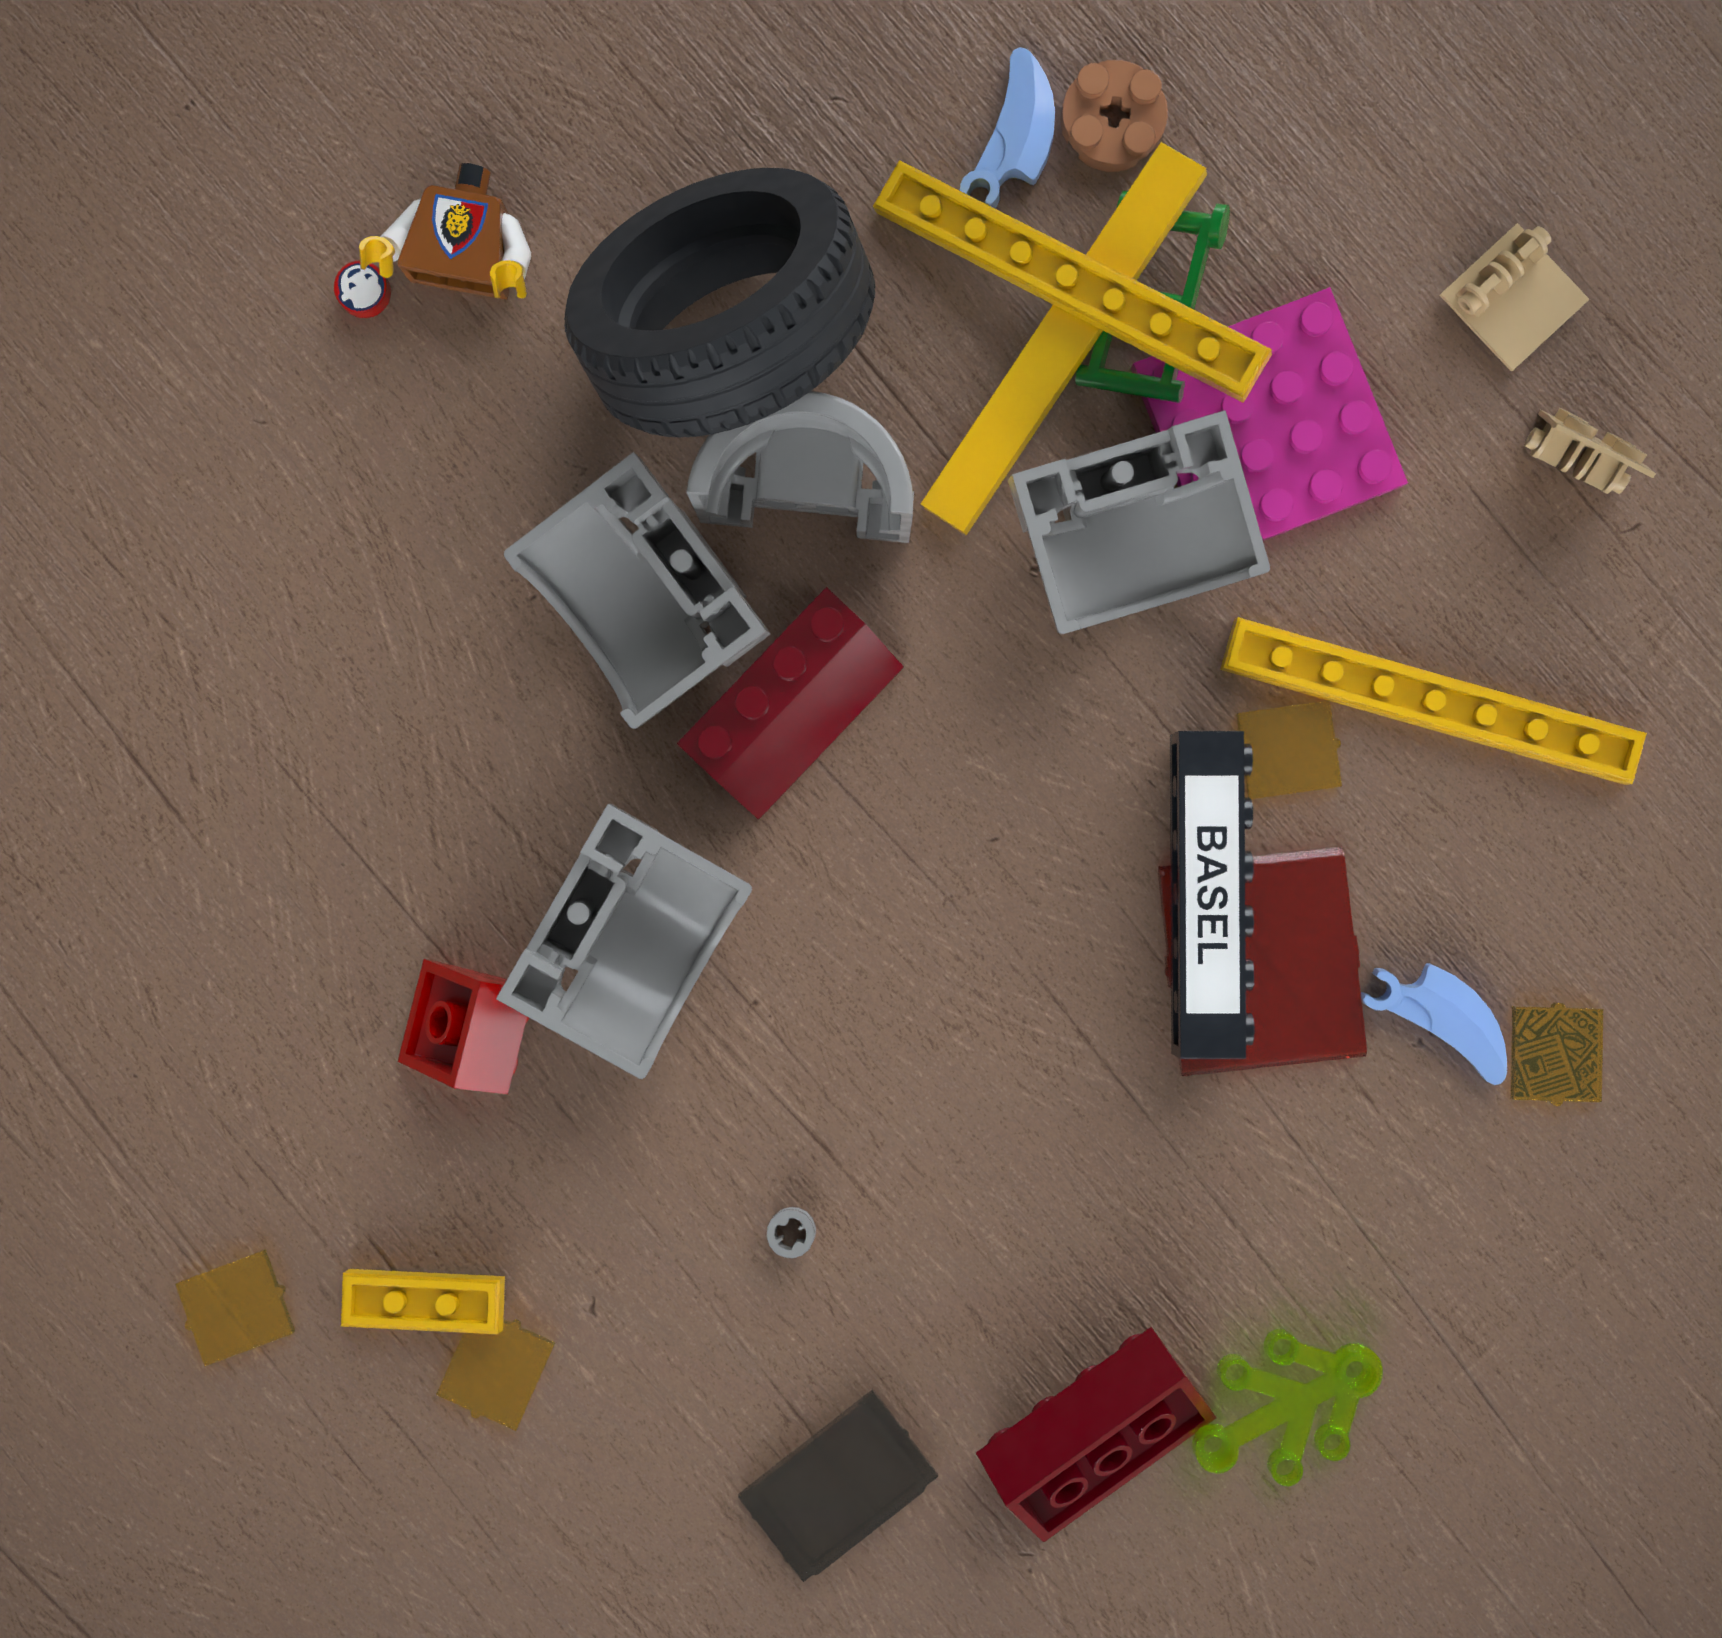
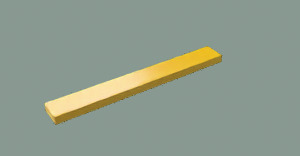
M1160 142L1086 255L1137 280L1206 178V167ZM1052 305L921 502V506L961 533L967 535L1103 330Z
M900 160L873 205L876 213L1242 403L1246 400L1272 356V349Z
M1240 617L1234 619L1220 670L1624 785L1633 784L1647 734Z

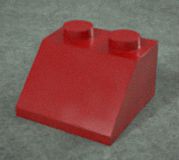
M423 959L397 1062L454 1089L508 1094L512 1076L518 1066V1052L529 1017L496 999L507 980L506 978Z

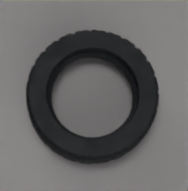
M746 169L707 178L681 188L645 207L616 228L590 254L575 276L567 298L564 327L568 342L604 406L615 418L630 427L649 434L678 438L697 437L729 431L763 419L797 401L822 383L845 361L861 339L873 308L876 286L873 271L848 208L842 197L833 188L812 175L792 169ZM777 273L757 292L732 308L694 324L663 330L678 314L707 294L742 279Z

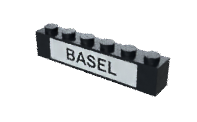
M1177 731L1170 735L1171 1054L1180 1059H1246V1045H1253L1254 1018L1252 1013H1246V991H1252L1254 987V965L1252 959H1246L1245 937H1252L1254 930L1253 908L1251 905H1245V883L1252 882L1254 872L1252 852L1245 851V830L1252 828L1253 803L1250 797H1245L1244 776H1250L1252 773L1253 752L1251 744H1244V731Z

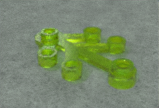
M1275 1329L1268 1333L1264 1340V1349L1274 1363L1286 1366L1295 1362L1325 1373L1308 1383L1251 1367L1238 1354L1224 1356L1218 1363L1217 1373L1228 1389L1233 1391L1248 1389L1277 1399L1225 1427L1219 1424H1208L1201 1427L1195 1433L1192 1440V1450L1201 1467L1208 1472L1216 1474L1227 1472L1237 1462L1238 1447L1288 1421L1281 1447L1270 1454L1267 1467L1271 1476L1278 1484L1282 1486L1297 1484L1303 1476L1301 1460L1318 1404L1335 1395L1330 1421L1317 1429L1314 1435V1443L1322 1456L1330 1461H1339L1345 1458L1351 1447L1348 1435L1359 1399L1373 1394L1380 1386L1383 1378L1382 1363L1377 1354L1369 1347L1359 1343H1349L1341 1346L1335 1352H1331L1299 1342L1290 1332L1284 1329ZM1281 1339L1289 1340V1351L1284 1355H1275L1273 1351L1275 1343ZM1354 1361L1361 1362V1373L1354 1378L1347 1377V1366ZM1231 1365H1242L1244 1371L1239 1379H1227L1226 1371ZM1329 1435H1340V1444L1337 1448L1333 1450L1324 1448V1441ZM1211 1437H1218L1222 1439L1220 1449L1213 1453L1205 1451V1442ZM1286 1459L1292 1460L1294 1466L1289 1474L1280 1475L1277 1473V1466L1281 1461Z

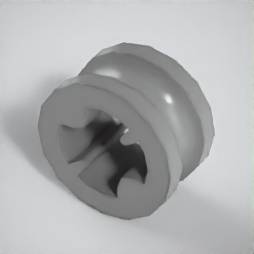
M788 1207L780 1210L773 1216L767 1227L769 1246L776 1254L784 1258L802 1256L810 1249L816 1237V1226L813 1218L807 1211L797 1207ZM790 1218H795L802 1223L798 1228L799 1230H806V1239H797L793 1246L783 1244L781 1241L784 1235H777V1226H786Z

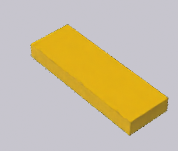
M348 1269L343 1272L341 1327L499 1334L503 1331L505 1276Z

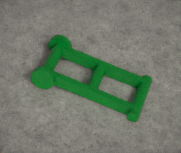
M1122 191L1117 203V207L1119 206V204L1121 203V201L1123 200L1128 191ZM1217 203L1212 214L1187 210L1182 212L1170 231L1198 235L1183 295L1160 293L1195 309L1210 248L1221 249L1225 242L1230 217L1229 205ZM1105 331L1101 333L1094 344L1089 365L1081 364L1076 372L1075 383L1077 386L1176 403L1181 402L1184 394L1185 382L1176 380L1179 370L1165 363L1162 377L1104 368L1113 336Z

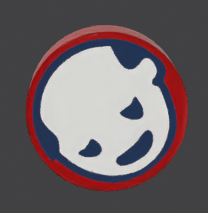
M360 261L348 263L340 269L334 281L336 299L348 313L358 318L377 316L384 311L391 298V287L388 279L380 276V269L372 263L365 270L360 268Z

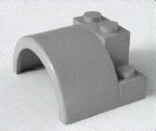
M810 391L787 407L763 419L729 431L709 435L692 465L686 493L700 523L753 528L754 508L758 507L858 517L857 538L909 543L913 518L914 491L912 490L909 470L904 457L890 434L876 419L855 404L840 397ZM756 452L755 477H745L746 469L740 467V465ZM864 464L877 479L872 482V489H862Z
M1226 410L1172 426L1162 432L1069 460L1061 459L1012 474L1008 479L1023 532L1028 531L1056 630L1059 634L1070 633L1265 574L1270 570V564ZM1176 473H1193L1199 478L1197 481L1174 489V485L1178 481ZM1063 510L1065 521L1055 523L1058 520L1057 514Z
M634 452L504 551V557L514 571L526 578L547 599L592 655L621 703V716L632 729L642 726L721 665L728 667L771 634L745 600L747 596L686 513L671 500L643 460ZM621 518H629L639 529L632 533ZM707 626H710L711 632L709 634H707L704 630V628H706Z
M610 803L604 809L580 851L581 854L496 999L633 1076L643 1079L653 1065L671 1026L709 958L750 895L752 886L660 834L657 829ZM641 859L634 875L623 869L631 860ZM565 967L578 970L567 991L561 985Z

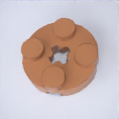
M1107 60L1084 66L1080 70L1078 77L1069 86L1062 105L1060 123L1062 135L1067 144L1069 141L1072 148L1079 153L1078 158L1097 170L1119 172L1136 166L1139 160L1147 157L1158 146L1167 124L1168 107L1166 97L1162 91V82L1154 71L1143 69L1141 66L1128 61ZM1110 105H1117L1121 108V111L1126 112L1128 119H1121L1118 127L1113 128L1108 126V117L1100 115V110L1108 109Z

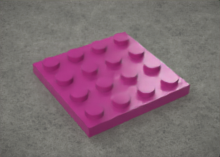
M1330 287L1228 326L1272 349V356L1244 403L1180 370L1176 380L1185 382L1184 394L1180 403L1142 397L1156 433L1168 430L1172 426L1226 410L1263 541L1399 489L1408 483ZM1150 356L1133 363L1131 371L1137 374L1162 377L1165 362ZM1176 473L1178 478L1177 487L1199 480L1198 476L1193 473Z

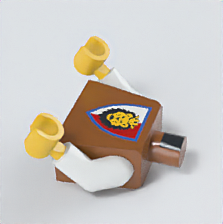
M471 163L459 164L455 189L434 185L427 186L422 198L414 200L380 237L370 236L364 238L359 245L360 268L362 270H365L369 264L378 262L380 276L389 278L394 272L393 262L398 260L397 266L412 283L508 300L509 287L516 288L518 298L526 297L527 292L524 279L531 260V251L519 221L509 215L501 199L487 195L491 172L482 166Z

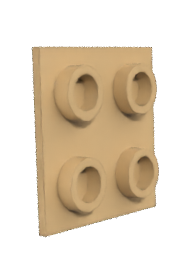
M1518 223L1439 295L1511 372L1590 300L1547 255V245L1551 243L1550 234L1540 226L1535 227L1533 230H1524Z
M1559 408L1555 416L1540 409L1538 415L1547 424L1543 430L1536 427L1533 428L1524 443L1525 447L1531 449L1530 455L1534 458H1538L1554 467L1561 460L1559 470L1564 473L1569 470L1583 447L1586 446V451L1574 469L1573 477L1579 480L1584 476V482L1600 489L1605 494L1611 491L1618 494L1623 492L1631 478V475L1625 472L1628 466L1651 478H1654L1656 475L1654 471L1643 464L1647 454L1637 449L1635 445L1610 432H1607L1602 440L1594 437L1598 429L1589 425V422L1562 408Z

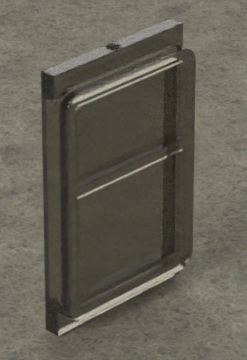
M872 1389L738 1494V1498L751 1513L752 1519L757 1521L783 1555L785 1562L790 1564L804 1582L812 1575L821 1573L921 1495L926 1486L938 1477V1473L910 1438L909 1432L900 1425L874 1389Z

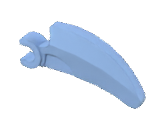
M1019 47L1013 50L1010 56L1009 83L1005 102L995 130L974 171L964 176L960 184V191L969 196L972 190L977 187L986 188L989 194L986 197L985 204L996 208L1000 201V186L1008 179L1017 178L1024 180L1030 185L1036 184L1047 163L1053 143L1055 122L1053 93L1045 72L1037 59L1026 48Z
M1430 963L1425 964L1421 976L1416 982L1406 985L1399 983L1398 979L1387 970L1374 968L1372 974L1385 981L1387 989L1381 997L1377 998L1361 992L1359 998L1365 1005L1374 1010L1383 1011L1387 1009L1432 1032L1462 1054L1485 1081L1498 1085L1505 1080L1507 1075V1056L1499 1024L1490 1008L1472 988L1455 975Z

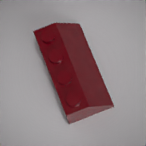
M826 587L677 744L759 820L898 675L904 666L873 631Z
M1150 1327L1141 1334H1135L1127 1338L1120 1345L1118 1351L1100 1364L1085 1368L1078 1374L1075 1382L1057 1395L1049 1396L1039 1401L1032 1409V1412L1018 1423L996 1432L989 1439L988 1444L976 1452V1455L1005 1506L1042 1542H1045L1217 1417L1154 1329Z

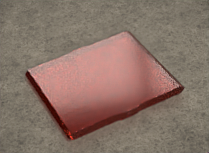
M1342 847L1253 856V879L1251 883H1245V905H1251L1253 908L1254 930L1252 937H1245L1246 959H1252L1254 965V987L1252 991H1246V1013H1252L1254 1018L1253 1045H1246V1059L1179 1058L1182 1077L1366 1057L1367 1043L1358 974L1360 951L1357 936L1354 935L1345 854ZM1170 865L1158 867V881L1167 955L1164 956L1166 966L1164 971L1167 976L1168 987L1171 988Z

